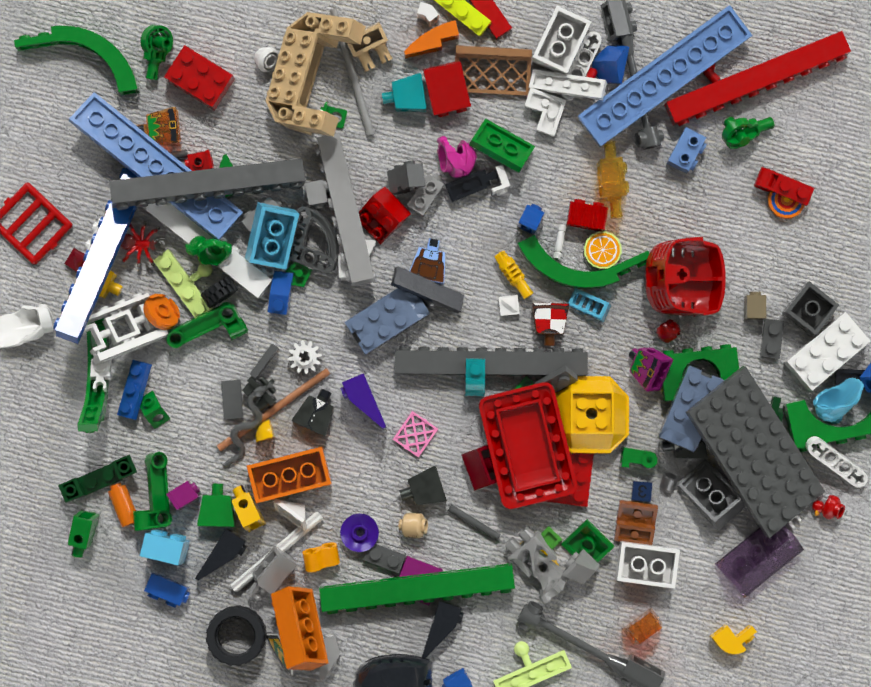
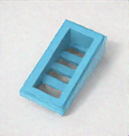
M577 288L574 289L568 302L570 307L604 322L611 308L609 302ZM579 294H580V295H582V298H581L579 304L576 305L575 303H576V301H577V299H578V297H579ZM586 298H589L586 307L582 308ZM595 301V302H596V305H595L593 311L591 312V311H589V310H590V308H591L593 302ZM601 304H602V305H604V306H603V308H602L600 314L598 315L597 312H598V310H599V308H600V306H601Z

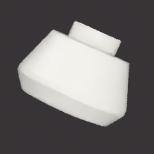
M262 47L257 50L254 60L262 72H269L275 68L278 51L271 47Z

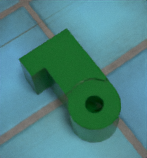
M623 447L619 467L629 468V464L634 463L640 464L644 468H653L657 464L658 458L651 451Z

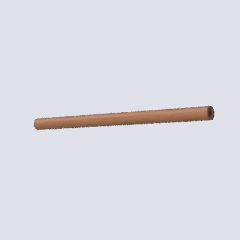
M325 368L263 412L261 423L329 376L330 372L328 369ZM253 429L239 431V439ZM230 436L217 445L220 451L233 444Z

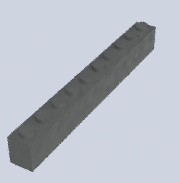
M301 158L109 181L112 208L125 210L129 206L143 208L147 207L148 204L154 203L156 205H165L171 201L184 203L188 199L202 201L206 197L213 196L215 199H219L230 194L242 196L247 192L260 194L264 190H271L272 192L281 191L283 188L295 190L304 186L306 179Z
M399 347V350H395V374L466 375V358H484L485 375L547 376L565 365L577 376L588 375V352H583V349L579 348L572 349V352H564L563 348H553V352H545V348H533V352H526V348H514V351H507V348H495V351H487V348H476V351H468L467 347H457V351H449V347H438L437 351H430V347H418V350H411V347Z

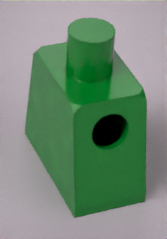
M212 484V495H203L197 526H236L232 495H223V484Z
M80 510L73 516L68 545L73 546L72 556L82 558L84 549H88L91 546L100 514Z

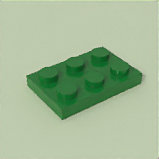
M486 118L469 144L520 173L535 148L534 145Z

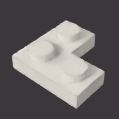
M534 88L529 89L524 107L541 112L536 131L552 137L555 136L566 100Z

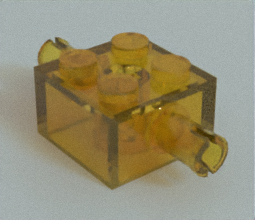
M608 141L604 144L605 159H599L597 163L600 202H610L611 219L623 217L621 201L629 193V183L625 181L624 177L627 174V163L623 162V157L617 158L616 141Z

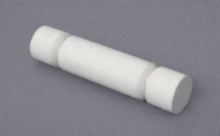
M559 224L553 255L554 259H561L566 225Z

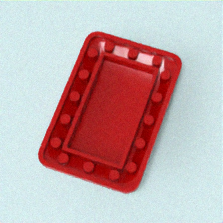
M542 382L486 396L481 399L479 409L502 504L508 509H516L574 494L578 484L553 386L550 383Z

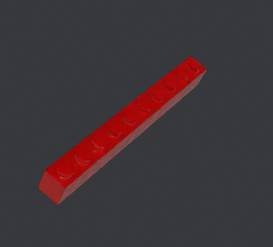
M840 31L667 101L664 106L672 125L678 124L681 127L688 124L689 119L696 117L698 120L707 116L706 112L711 110L714 113L724 109L726 104L731 103V105L740 103L743 97H755L760 94L759 91L763 89L770 91L776 88L780 82L787 84L795 80V76L801 74L804 77L811 74L812 69L817 67L819 70L830 66V62L835 60L837 63L847 59V55L851 50L843 31Z

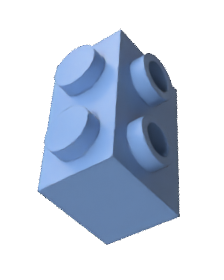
M686 127L667 164L686 174L689 170L693 171L698 162L695 159L698 153L702 154L707 145L704 143L706 137Z

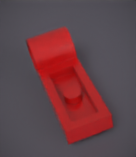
M764 167L760 168L754 186L758 189L773 192L804 206H808L815 189Z

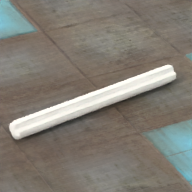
M315 512L306 520L307 529L305 531L297 527L276 547L283 552L287 551L323 520L321 514ZM265 556L230 585L235 592L240 591L254 579L253 571Z

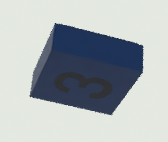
M633 481L631 500L651 502L652 483Z

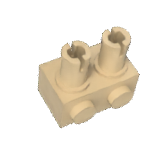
M379 22L365 28L361 45L347 43L353 57L359 58L364 72L369 71L367 64H369L371 69L376 67L368 53L372 48H375L382 64L387 62L384 57L385 55L388 61L393 59L385 44L388 39Z

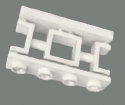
M142 293L135 294L131 297V300L125 301V299L114 303L115 306L110 308L104 306L98 309L97 313L90 316L87 323L89 325H86L83 333L91 331L97 344L96 347L90 350L91 355L93 354L94 356L92 360L95 366L160 341L168 335L167 330L156 328L145 317L143 307L145 301L150 297L149 293L144 295ZM141 304L136 308L139 317L133 318L128 308ZM105 318L102 322L106 330L99 332L94 321ZM125 318L132 333L118 338L111 322ZM143 323L147 332L153 331L134 339L140 334L137 327L139 324ZM106 337H110L114 346L121 343V345L100 353V351L106 348L103 340Z

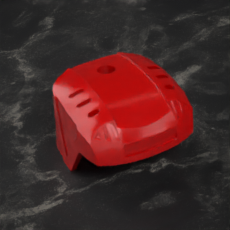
M703 237L682 238L655 245L646 263V293L652 308L661 314L693 317L719 312L723 303L726 285L725 263L720 247L712 242L704 241Z

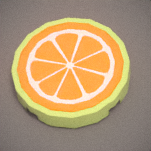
M598 231L592 234L584 245L586 261L592 267L598 269L613 267L619 261L622 254L619 239L607 231Z

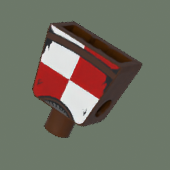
M532 303L536 335H544V346H555V335L564 334L569 304Z

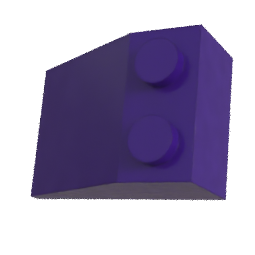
M360 374L342 382L343 387L340 389L344 398H349L356 407L382 429H386L387 427L365 375Z

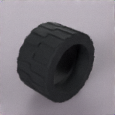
M241 605L230 606L218 612L209 622L206 630V642L209 651L219 662L230 666H241L256 658L262 651L267 638L266 626L261 616L255 610ZM232 617H240L247 620L252 625L255 633L252 646L240 654L226 651L221 646L218 638L221 625Z

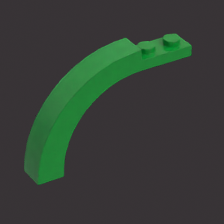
M51 26L52 34L42 32L35 37L23 35L19 39L14 40L15 48L18 51L55 45H74L86 48L99 55L110 66L121 96L140 93L135 74L122 53L107 39L90 30L74 26Z
M535 235L517 243L521 254L537 272L555 283L577 289H595L615 284L620 281L617 274L620 273L623 276L631 272L630 268L636 265L638 268L645 266L650 254L649 251H645L608 269L587 272L570 269L556 262L544 251Z
M105 318L94 321L99 332L106 330L102 322ZM91 331L86 332L88 356L86 395L77 426L78 432L93 433L98 431L101 421H104L109 380H105L107 392H104L103 385H99L97 392H94L93 383L95 380H91L90 377L91 359L94 356L93 354L91 355L90 350L96 347L97 344ZM109 337L103 339L106 348L100 351V353L109 349Z

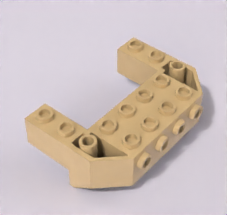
M307 12L287 27L265 100L275 122L288 129L307 135L316 133L334 137L339 118L326 111L307 108L324 47L337 48L339 41L361 45L366 26L351 18Z

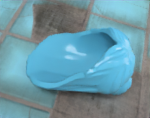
M849 378L840 385L821 391L813 401L818 417L832 424L840 423L843 416L860 400L864 388L862 381L856 378Z

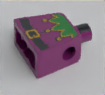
M651 347L632 349L629 353V358L633 360L630 373L646 391H660L674 359Z

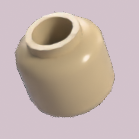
M406 513L403 519L399 520V530L402 531L403 536L406 538L419 539L428 531V520L421 513Z

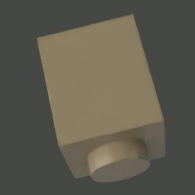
M749 292V295L744 297V320L766 319V295H761V292Z

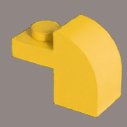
M724 624L710 637L721 650L729 654H740L746 651L742 643L745 642L747 644L752 641L757 631L752 625H748L737 635H734L731 629Z

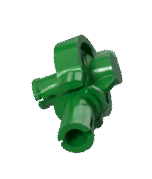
M150 25L143 31L140 40L142 50L144 51L143 59L148 61L145 78L158 80L159 65L161 62H165L166 55L172 49L173 36L171 31L165 26Z
M728 117L723 124L725 128L722 132V140L730 149L744 147L751 140L758 137L760 132L773 129L775 124L771 117L757 121L755 118L748 120L747 118L734 119V117Z

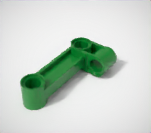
M224 302L210 311L171 328L168 331L167 343L172 348H179L183 344L222 325L228 331L232 341L248 333V329L234 304ZM224 309H231L233 313L230 316H225L222 311ZM178 334L181 339L173 341L171 335Z
M163 452L150 453L145 458L150 510L133 511L134 531L167 527L172 522L169 498L166 495L168 493L166 467L168 459ZM155 456H156V457L158 458V460H159V463H158L157 466L154 464V461H153ZM160 514L163 516L162 523H159L158 516Z

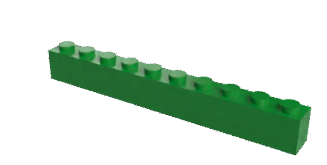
M512 563L320 586L319 592L322 612L327 611V614L339 613L338 610L346 609V612H354L359 607H365L366 610L376 609L377 605L394 607L396 603L404 602V605L415 604L417 600H423V603L434 602V598L452 600L454 596L461 595L462 598L473 597L475 593H481V596L491 595L492 591L499 590L500 593L512 592L511 589H515Z

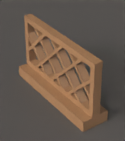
M456 45L455 61H459V58H468L472 63L469 68L463 71V74L471 82L467 87L469 93L528 95L532 49ZM471 58H477V60L473 62ZM481 59H487L491 64L484 72L476 65ZM490 59H496V61L492 63ZM499 60H506L510 65L503 73L495 66ZM509 60H515V62L511 64ZM518 61H527V70L520 74L514 65ZM473 66L481 73L474 81L466 74ZM492 67L500 74L493 82L485 75ZM511 68L519 75L512 83L504 76ZM527 72V76H526V80H525V78L523 77V75ZM482 76L490 83L486 89H479L475 84ZM501 77L509 84L504 90H498L494 85ZM522 78L526 83V92L517 91L513 84ZM472 85H474L476 89H469V88H470ZM491 86H493V88H494L495 90H487V89H489ZM511 87L514 91H506V90H508V89Z

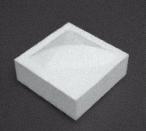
M518 295L498 297L500 316L520 314Z

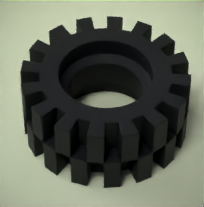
M228 276L208 287V289L201 293V297L208 308H212L228 299L238 289Z

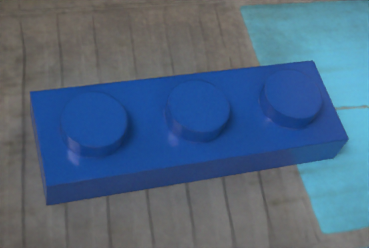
M132 360L117 415L137 420L152 367L151 364Z

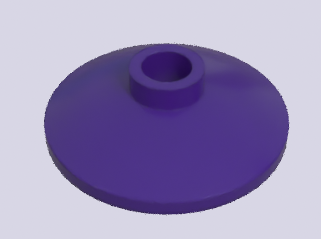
M357 513L349 516L343 522L340 536L348 549L355 552H365L376 544L379 537V529L372 517ZM359 529H362L364 531V534L361 537L357 535V531Z

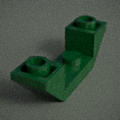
M129 454L113 461L109 465L58 485L65 503L119 482L137 473V470Z

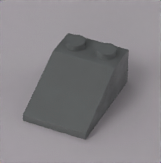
M706 459L677 483V486L718 531L746 507L734 487Z

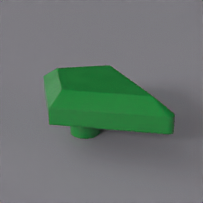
M294 262L285 272L293 273L292 286L304 287L313 270Z

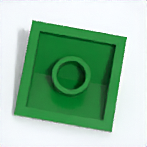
M588 519L561 543L571 555L575 552L579 554L584 549L597 563L615 547Z

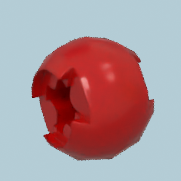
M669 319L657 328L656 333L662 342L669 343L680 335L681 329L677 322Z

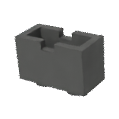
M406 161L401 165H395L394 169L387 171L389 191L392 194L408 193L414 191V189L426 186L423 163L415 164V161Z

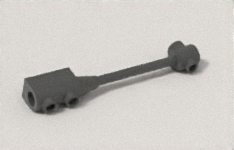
M607 0L600 6L609 42L618 41L620 46L629 47L627 64L630 76H633L637 73L633 56L634 32L637 31V24L634 20H630L629 14L633 11L632 4L630 2L626 3V0ZM647 113L641 117L643 129L635 133L634 136L636 146L638 148L642 147L643 150L658 147L661 145V141H664L663 131L658 130L657 126L650 125Z
M534 601L525 604L520 612L517 621L520 622L519 627L521 629L529 631L532 628L534 630L538 625L605 661L609 667L622 677L621 682L626 686L631 687L632 684H635L639 687H660L664 680L665 671L632 653L627 660L606 654L541 618L543 607Z

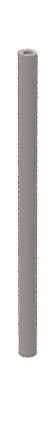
M337 8L330 10L331 16L339 17ZM339 41L367 136H372L375 133L348 44Z

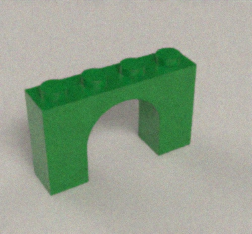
M731 344L720 345V349H712V346L701 347V351L694 352L693 348L682 349V353L675 354L674 350L663 351V354L674 359L662 385L663 402L673 400L682 379L683 371L691 361L704 360L709 362L716 369L718 377L726 380L739 369L737 347L732 348Z

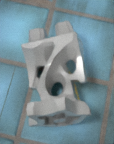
M526 526L518 534L523 542L519 544L514 537L506 542L505 547L510 552L508 559L518 565L527 577L533 576L540 581L542 586L540 595L545 604H547L555 595L563 590L565 583L570 578L562 574L564 571L556 561L557 556L555 552L547 545L538 530L533 532ZM524 560L530 561L531 566L526 565ZM540 564L546 565L547 570L545 572L540 571Z

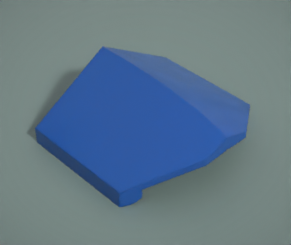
M607 46L597 54L592 61V68L598 72L597 78L606 80L607 84H622L629 47Z

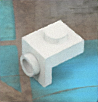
M503 164L495 167L501 185L491 189L492 195L496 193L497 196L503 195L510 188L509 179H511L508 168L504 169Z

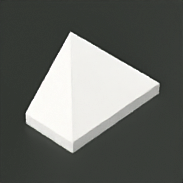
M280 499L273 501L275 511L303 531L307 529L304 504Z

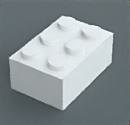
M556 6L533 55L532 62L555 73L568 74L588 32L591 21Z
M620 541L615 579L622 582L675 589L680 550L677 548Z

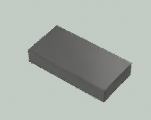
M271 344L250 375L258 379L279 348Z
M241 380L221 381L224 420L244 418Z

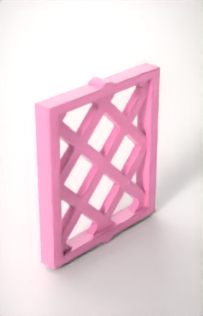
M412 411L393 440L403 446L404 449L419 457L438 428ZM414 416L420 418L422 422L415 423ZM411 418L412 424L406 425L409 419ZM425 424L430 425L433 430L426 431ZM422 425L423 432L416 433L415 426ZM413 426L414 433L407 434L406 427ZM404 428V434H405V435L398 436V435L400 434V432L402 431V429ZM426 433H432L430 438L427 440ZM424 434L425 441L418 442L417 435ZM415 436L416 443L409 444L408 437ZM405 437L406 444L403 445L398 439ZM425 443L423 448L419 450V444ZM416 445L417 452H413L409 446Z

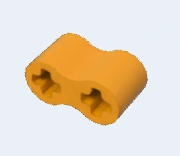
M334 542L325 543L319 547L309 548L302 552L306 572H317L323 568L336 566L340 563L338 546Z

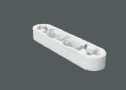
M593 31L585 36L568 72L569 75H571L572 71L579 70L583 77L586 76L602 41L599 33ZM596 37V42L598 43H594L591 50L586 49L590 43L588 38ZM580 54H589V62H581L579 58ZM560 94L562 99L566 101H571L576 97Z
M813 436L807 440L806 449L812 456L853 486L860 488L866 485L868 477L863 469L821 438ZM812 444H818L822 449L821 453L818 449L812 448ZM827 453H834V458L831 461L825 460ZM841 464H849V468L846 471H839ZM852 472H854L857 476H861L862 479L856 480L852 475Z

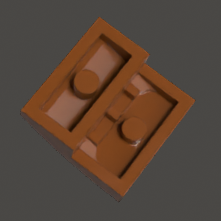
M619 500L614 541L652 545L658 505Z

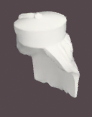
M46 304L38 305L39 307L26 305L22 306L15 313L0 316V348L20 346L26 342L41 338L43 334L53 332L54 316Z

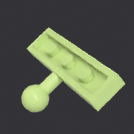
M170 249L153 260L194 317L213 309L208 308L201 297L200 290L194 283L201 277H208L212 274L213 268L211 265H202L200 263L197 271L189 276Z
M520 641L515 644L514 652L517 656L521 657L525 667L495 679L493 682L496 687H529L572 667L564 650L532 663L528 655V644Z

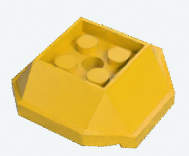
M577 376L578 381L555 393L570 453L610 454L629 436V396L610 376ZM594 410L596 418L589 419L586 416V411Z

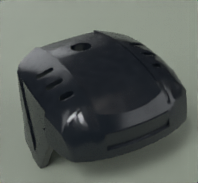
M390 654L373 657L361 664L357 671H355L353 687H432V661L408 654Z

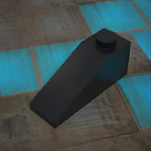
M226 529L195 579L201 580L235 559L238 555L242 556L248 547L245 545L247 540Z
M439 600L422 653L423 658H426L450 634L457 623L461 624L464 615L461 612L462 607Z

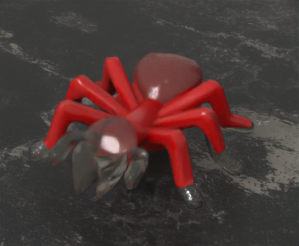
M147 221L143 222L140 236L137 235L130 223L129 228L134 236L126 233L120 247L125 250H131L126 253L122 262L125 263L129 256L136 251L138 252L137 267L140 268L141 253L144 251L151 265L155 266L148 248L155 255L163 256L162 253L156 251H164L165 248L160 246H166L163 241L157 240L165 239V237L157 236L151 242L149 239L160 230V227L157 226L151 230L144 239Z

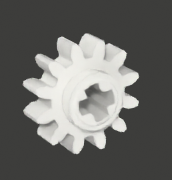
M304 340L301 341V346L294 343L296 350H289L293 357H289L288 360L294 361L291 368L297 366V373L304 369V372L308 374V369L310 368L316 371L315 364L321 365L317 358L322 357V354H316L319 347L312 348V341L308 343V346ZM307 352L310 359L304 363L300 355Z

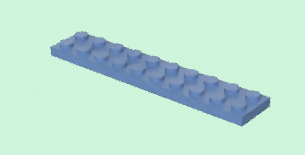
M729 5L605 95L603 100L597 101L583 111L577 118L598 146L601 147L753 35Z
M95 92L69 118L71 124L137 177L192 171ZM214 196L206 197L202 201L188 199L184 203L169 202L217 240H220L243 214L239 208L225 197L215 199Z

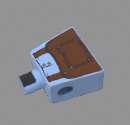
M429 238L427 249L418 248L410 272L444 285L445 252L438 251L440 240Z

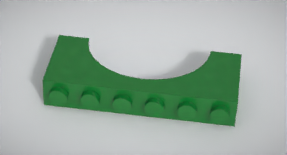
M805 400L783 404L789 435L800 452L808 451L806 449V442L813 436L821 438L827 444L828 442L836 441L837 445L847 443L848 438L854 437L855 441L866 439L867 434H871V411L856 424L847 427H835L827 425L814 417L808 409Z

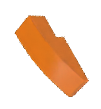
M456 20L441 24L421 35L404 51L405 59L441 51L442 42L459 39Z

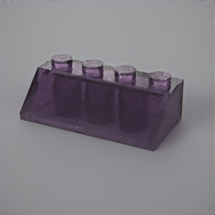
M785 526L770 538L765 537L762 530L758 528L716 562L715 565L738 593L745 598L804 549L798 539Z

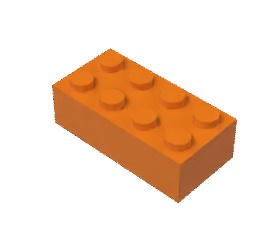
M323 447L247 465L256 503L332 484Z
M288 586L271 593L272 606L276 616V625L279 630L286 668L311 671L329 664L313 590Z

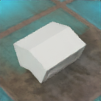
M420 2L417 18L425 20L430 27L439 20V14L432 5Z

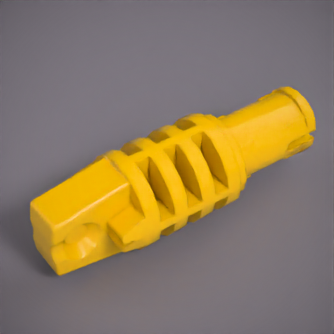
M501 251L494 256L499 264V269L504 273L503 275L510 282L511 286L517 288L524 300L534 294L524 280V273H522L512 257H509L505 251Z

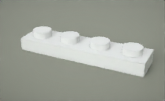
M533 69L529 88L543 92L603 100L607 81Z

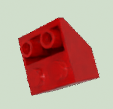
M386 187L375 193L359 211L361 225L380 245L411 215L408 209Z

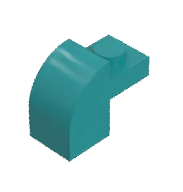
M466 358L465 396H485L484 358Z

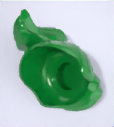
M196 236L189 242V245L185 244L186 252L192 257L198 256V260L202 265L218 266L232 253V245L230 243L217 239H206L204 236Z

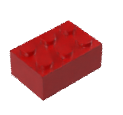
M186 45L183 46L164 76L167 82L214 111L235 80L231 73Z

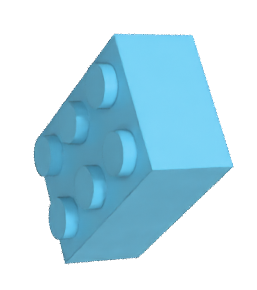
M258 202L245 259L249 263L286 270L299 213L294 209Z
M154 529L151 532L145 533L140 556L174 565H181L185 563L190 541L186 540L184 535L173 534L169 536L167 531Z

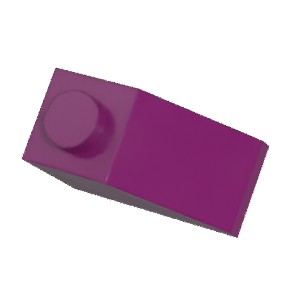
M186 481L166 495L176 510H182L200 497L198 494L200 489L195 482Z

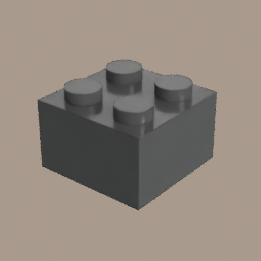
M808 281L795 295L782 314L813 337L824 326L839 304Z

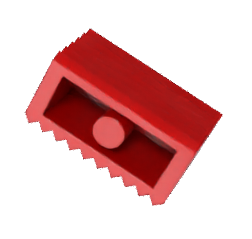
M574 199V202L570 201L566 226L595 231L605 230L608 207H604V203L593 202L592 205L585 204L586 201L581 199Z

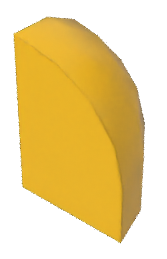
M270 419L262 422L258 427L255 435L256 443L275 438Z

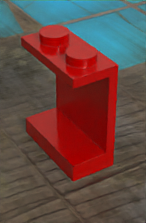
M461 61L422 69L433 115H438V118L448 116L450 111L456 110V113L467 111V107H471Z

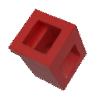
M210 150L187 155L188 159L185 160V166L190 170L214 169ZM197 159L202 160V163L200 165L195 164V161Z

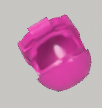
M441 136L437 139V154L441 171L448 172L451 177L456 178L468 175L473 170L477 158L474 148L466 141L461 140L456 151L454 147L449 145L447 137Z

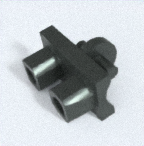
M253 377L247 380L249 383L242 390L248 397L257 387H260ZM262 377L260 379V382L264 386H267L269 382H271V385H273L275 383V380L271 379L268 382L264 377ZM274 387L267 388L272 394L277 391ZM265 391L262 397L254 404L263 411L270 405L273 406L276 401Z

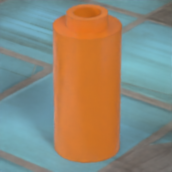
M120 482L110 486L111 490L108 491L121 527L133 524V511H136L126 485H121Z

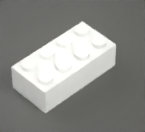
M844 312L789 357L784 364L804 388L810 392L871 341L850 316Z

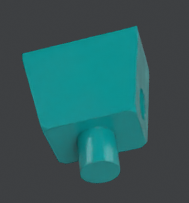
M421 73L393 81V91L382 93L383 104L395 103L397 112H427Z

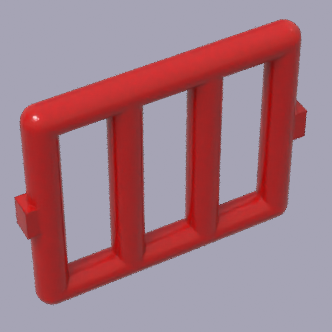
M27 182L11 198L8 197L3 202L5 205L0 209V220L27 192L36 200L8 229L0 224V234L31 264L36 265L51 249L54 250L59 245L58 241L72 228L73 224L33 185ZM41 205L49 211L48 215L20 243L13 234ZM56 218L63 226L33 255L26 247Z

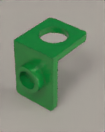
M325 102L324 107H321L320 110L330 114L334 112L340 113L342 119L338 122L336 128L343 129L347 110L331 107L328 102Z
M153 391L143 396L140 409L154 429L170 420L169 415L161 407ZM156 415H163V418L161 420L153 421V418Z

